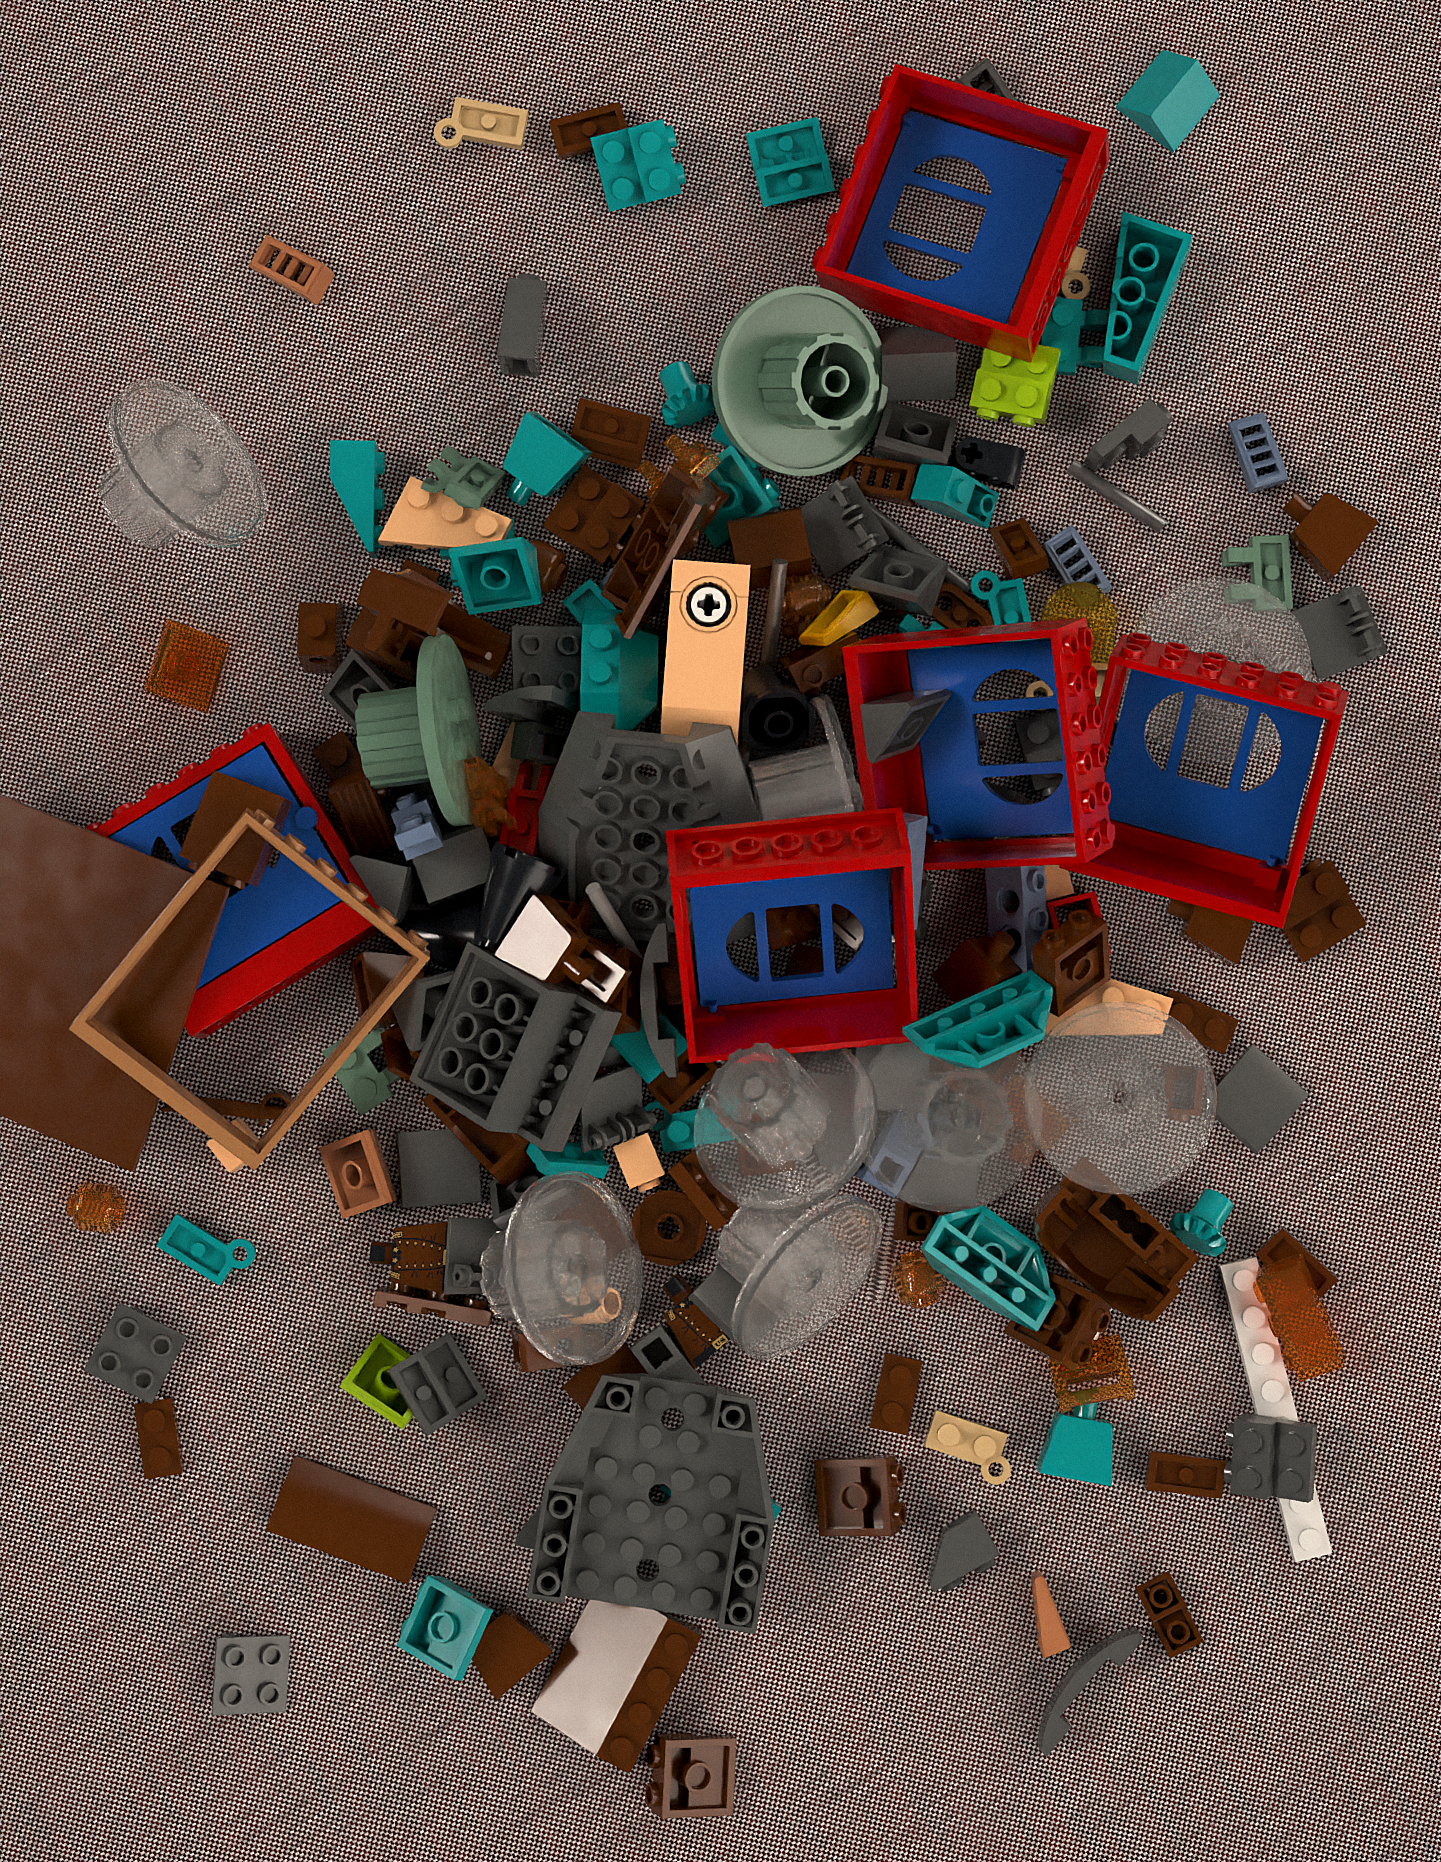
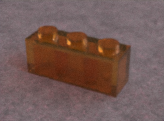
M1298 1253L1258 1267L1256 1281L1253 1282L1254 1292L1258 1301L1261 1304L1266 1303L1271 1314L1268 1316V1323L1275 1337L1280 1336L1286 1348L1283 1349V1357L1290 1371L1295 1370L1301 1382L1343 1368L1345 1360L1344 1349L1302 1254Z

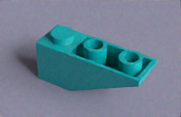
M330 440V479L366 550L372 559H378V548H384L378 542L384 526H378V511H384L385 492L384 489H379V474H385V452H379V447L375 441Z

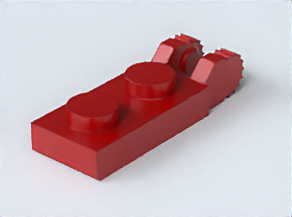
M522 761L519 765L514 788L511 787L499 842L537 857L538 811L553 776L554 766H542L536 791H531L528 789L533 775V764Z

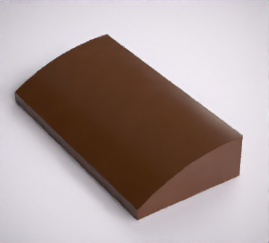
M296 1455L269 1519L266 1531L408 1584L412 1578L437 1507Z

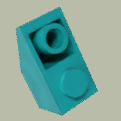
M921 464L910 499L934 513L988 529L999 493L953 466Z

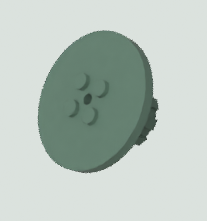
M790 286L771 290L750 301L735 315L724 331L715 353L712 369V394L720 424L740 453L759 467L774 473L789 476H813L832 471L844 465L866 446L880 423L888 393V387L882 384L881 377L882 343L869 319L845 297L833 291L814 286Z
M440 634L435 637L428 636L423 640L419 650L416 687L360 694L357 699L358 707L355 709L358 752H360L364 774L369 779L370 786L374 789L430 782L439 808L451 825L473 824L479 815L483 791L482 748L474 696L464 661L452 638L447 634Z

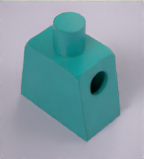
M526 412L502 466L516 477L506 492L507 497L515 503L524 506L534 491L542 497L552 496L590 457L592 452L538 412Z
M1077 1392L1073 1414L1061 1411L1055 1412L1037 1461L1036 1469L1039 1473L1112 1486L1113 1428L1112 1423L1108 1420L1096 1418L1098 1396Z

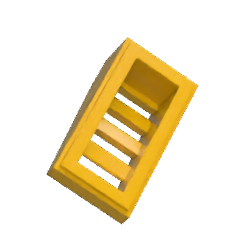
M841 590L800 635L799 641L802 645L828 646L875 617L879 613V609L868 591Z

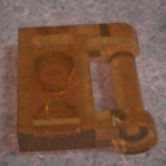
M1120 1334L1093 1340L1090 1344L1092 1346L1091 1358L1085 1365H1078L1075 1372L1046 1358L1060 1413L1070 1412L1072 1407L1118 1398H1122L1123 1401L1136 1398ZM1114 1376L1118 1377L1119 1383L1068 1392L1067 1385Z

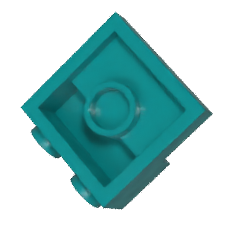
M658 119L590 138L609 212L682 193L680 185L686 184V178L682 163H674L671 148L677 147V142L672 124L665 126L664 120Z
M733 444L692 473L697 475L699 472H703L729 495L704 531L714 549L720 548L730 541L727 521L774 512L782 506L777 499L781 496V491L777 484L770 477L764 479L757 468L758 465L747 459Z
M427 1575L426 1580L417 1591V1600L411 1614L401 1627V1636L396 1646L449 1678L462 1681L494 1609L471 1597V1592L445 1577Z

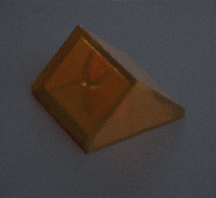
M167 619L143 690L154 698L208 714L230 643L174 620Z

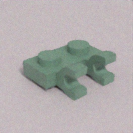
M447 445L442 450L440 457L448 460L452 467L448 468L444 462L434 458L429 463L428 470L434 472V476L438 477L439 481L427 477L423 481L421 489L431 493H437L445 489L444 495L454 499L459 506L473 508L478 511L502 485L506 472L475 456L469 460L461 456L456 449Z
M1289 535L1252 536L1248 539L1249 547H1228L1226 551L1221 552L1222 567L1250 565L1251 584H1230L1228 588H1224V604L1252 601L1253 612H1279L1293 609Z
M384 1027L369 1033L335 1073L360 1115H364L394 1096L389 1085L401 1078L389 1072L387 1067L380 1072L370 1056L371 1052L383 1046L380 1034L386 1031ZM341 1040L321 1051L326 1059Z

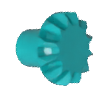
M674 362L660 372L659 380L668 397L661 409V415L666 425H673L675 428H681L684 425L691 427L693 423L697 421L703 422L705 416L714 413L715 405L712 386L709 384H699L687 362Z
M1205 1189L1188 1214L1175 1213L1168 1224L1172 1234L1178 1237L1183 1244L1189 1246L1191 1250H1197L1202 1255L1208 1254L1217 1257L1223 1253L1227 1245L1220 1233L1234 1205L1223 1194L1212 1189Z

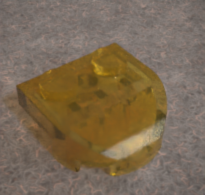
M1073 582L1064 585L1049 597L1042 610L1040 621L1086 617L1087 627L1091 629L1093 636V646L1090 650L1091 663H1108L1113 651L1115 626L1118 621L1115 605L1102 592V589L1094 584Z

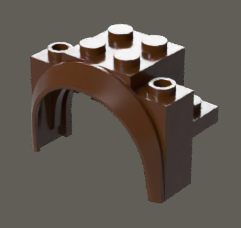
M372 567L367 579L364 580L360 587V594L356 600V603L363 608L357 620L351 625L345 644L380 668L416 683L418 655L423 640L428 636L435 637L436 635L447 634L455 642L467 669L496 680L511 650V637L474 614L469 615L466 609L450 600L454 596L452 592L411 569H404L387 574Z
M1081 1156L1057 1185L1053 1184L1029 1212L1034 1217L1035 1236L1049 1254L1091 1292L1100 1296L1116 1310L1134 1319L1154 1322L1179 1294L1181 1289L1177 1286L1178 1282L1199 1259L1195 1253L1084 1156Z

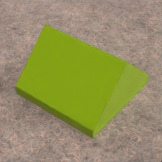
M378 1333L339 1387L402 1429L409 1424L414 1416L387 1371L411 1355Z

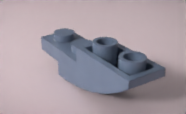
M418 790L398 797L396 806H393L391 816L396 826L395 841L399 850H403L406 860L408 861L443 847L441 831L429 794L426 793L420 796Z

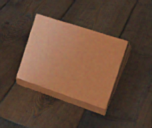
M375 1129L356 1133L319 1148L342 1219L398 1200Z

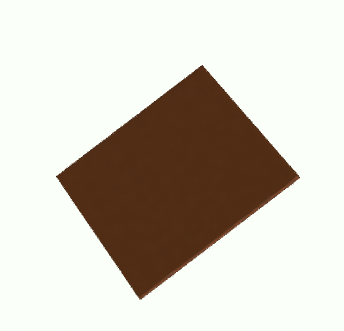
M0 794V1116L134 1172L136 1171L160 1098L79 1038L69 1028L74 1019L194 872ZM209 878L204 880L93 1016L94 1019L166 1074L169 1073L231 888Z

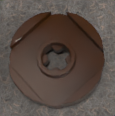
M662 1190L646 1197L636 1208L631 1222V1234L638 1250L649 1261L658 1265L674 1266L692 1258L702 1247L706 1236V1219L685 1193L676 1190ZM667 1217H673L674 1224L680 1226L679 1233H672L670 1239L664 1238V1231L658 1230V1223H664Z

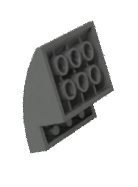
M467 942L409 1080L488 1131L517 1133L543 1151L562 1152L622 1013L563 981L561 983H544L499 959L494 955L495 951L473 942Z

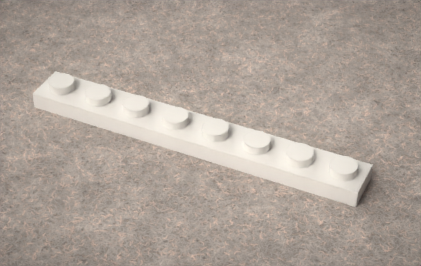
M1257 1257L1218 1265L1255 1414L1298 1421ZM1315 1483L1313 1500L1309 1503L1277 1497L1293 1561L1299 1562L1331 1554L1332 1550Z

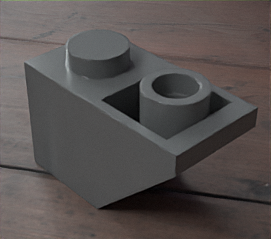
M662 1323L630 1347V1350L648 1374L706 1383Z
M975 1509L941 1528L928 1576V1582L933 1592L939 1589L943 1592L950 1591L963 1582L961 1579L963 1575L972 1570L976 1574L981 1573L996 1563L994 1558L999 1556L1000 1553Z

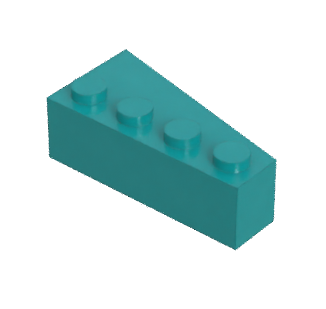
M1122 211L1103 356L1104 374L1138 385L1191 252L1193 235Z

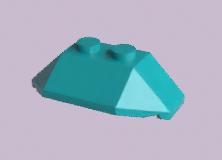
M584 609L581 644L580 711L615 714L616 730L634 731L657 708L658 635L644 626L631 639L623 637L614 620L616 614L622 613L623 610Z
M1028 970L902 1027V1032L921 1051L958 1068L979 1069L1044 1039L1053 996V987L1035 972Z
M982 1204L939 1216L920 1248L934 1270L988 1309L1033 1331L1038 1332L1056 1300L1054 1291L1050 1288L1048 1272L1039 1245Z

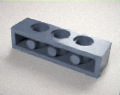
M1044 865L985 868L989 936L992 937L998 930L1012 936L1015 944L1008 953V956L1018 965L1021 974L1028 970L1034 972L1032 946L1042 939V934L1048 930L1049 922L1046 902L1047 880Z

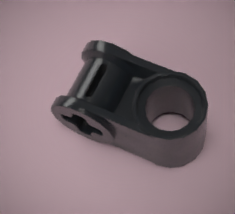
M968 437L960 441L953 451L951 465L975 480L983 481L999 488L1017 489L1026 451L1009 444L994 443L976 437ZM967 450L973 451L972 455L975 460L972 464L966 463V456L964 454Z

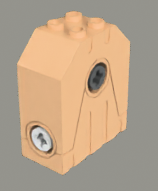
M673 559L660 734L688 736L693 722L729 725L732 728L738 746L751 565Z

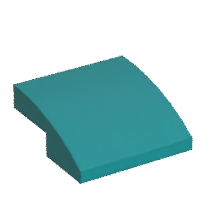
M818 117L745 134L763 207L835 190Z

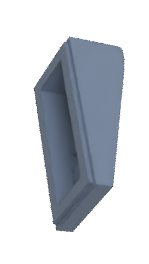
M1265 413L1229 422L1227 425L1248 493L1251 494L1285 484L1289 478ZM1258 425L1260 432L1242 437L1240 430ZM1263 440V446L1247 450L1245 444ZM1267 453L1268 459L1252 463L1250 457ZM1271 466V473L1257 476L1255 470Z
M1073 524L1042 544L1041 547L1047 555L1048 563L1081 610L1113 588ZM1069 541L1073 547L1058 556L1055 550ZM1078 554L1081 560L1066 569L1063 563ZM1087 566L1090 572L1075 582L1071 576ZM1095 578L1099 584L1085 594H1082L1080 588Z

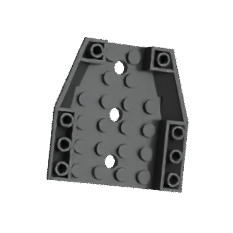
M578 711L538 811V858L544 860L547 865L552 867L555 865L565 871L563 879L550 896L556 900L573 901L575 904H579L588 897L585 891L586 887L591 883L597 882L632 940L650 941L657 925L668 923L670 944H677L665 831L762 821L731 726L693 722L688 736L616 730L615 714ZM642 764L651 765L657 771V775L654 777H644L638 772L637 767ZM641 832L649 833L656 842L651 845L642 844L637 840L636 834ZM685 888L691 946H695L689 888ZM589 898V935L613 937ZM641 898L647 899L653 904L654 908L642 910L636 906L634 901ZM753 912L745 914L734 924L728 934L726 945L755 934Z
M602 1374L545 1482L526 1598L565 1604L566 1596L715 1619L720 1629L756 1634L775 1519L755 1398L713 1384L651 1374ZM669 1408L680 1410L684 1416L681 1425L675 1428L665 1426L661 1420L665 1410ZM655 1484L667 1485L671 1490L670 1498L663 1503L654 1502L649 1496V1490ZM644 1559H651L658 1564L659 1570L655 1576L645 1578L637 1572L636 1567L638 1563Z

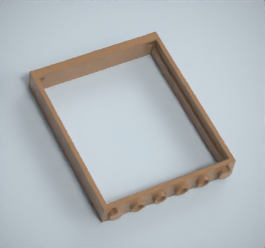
M247 807L74 1019L69 1030L255 1171L430 959V951L426 949L429 943L414 930H410L407 934L397 926L398 918L383 906L376 909L366 901L368 895L359 886L351 881L348 885H345L335 877L338 871L330 863L321 857L315 861L304 852L307 846L297 837L290 833L285 837L273 827L276 822L268 814L260 809H257L254 813ZM248 827L412 955L258 1142H255L93 1018Z

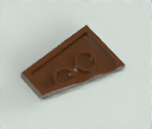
M391 1282L390 1287L383 1286L375 1292L373 1306L386 1308L387 1303L400 1305L399 1308L405 1310V1312L415 1314L434 1312L437 1313V1317L486 1327L492 1324L495 1310L486 1308L487 1301L482 1299L465 1297L463 1303L449 1300L450 1294L428 1290L427 1295L412 1292V1286Z

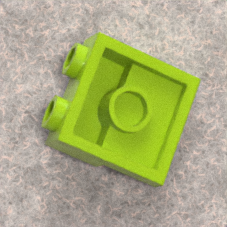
M1038 345L1033 360L1029 363L985 348L980 369H977L969 403L970 408L977 412L976 417L990 421H998L999 416L1013 418V424L1027 428H1034L1035 423L1045 424L1061 350L1059 348Z

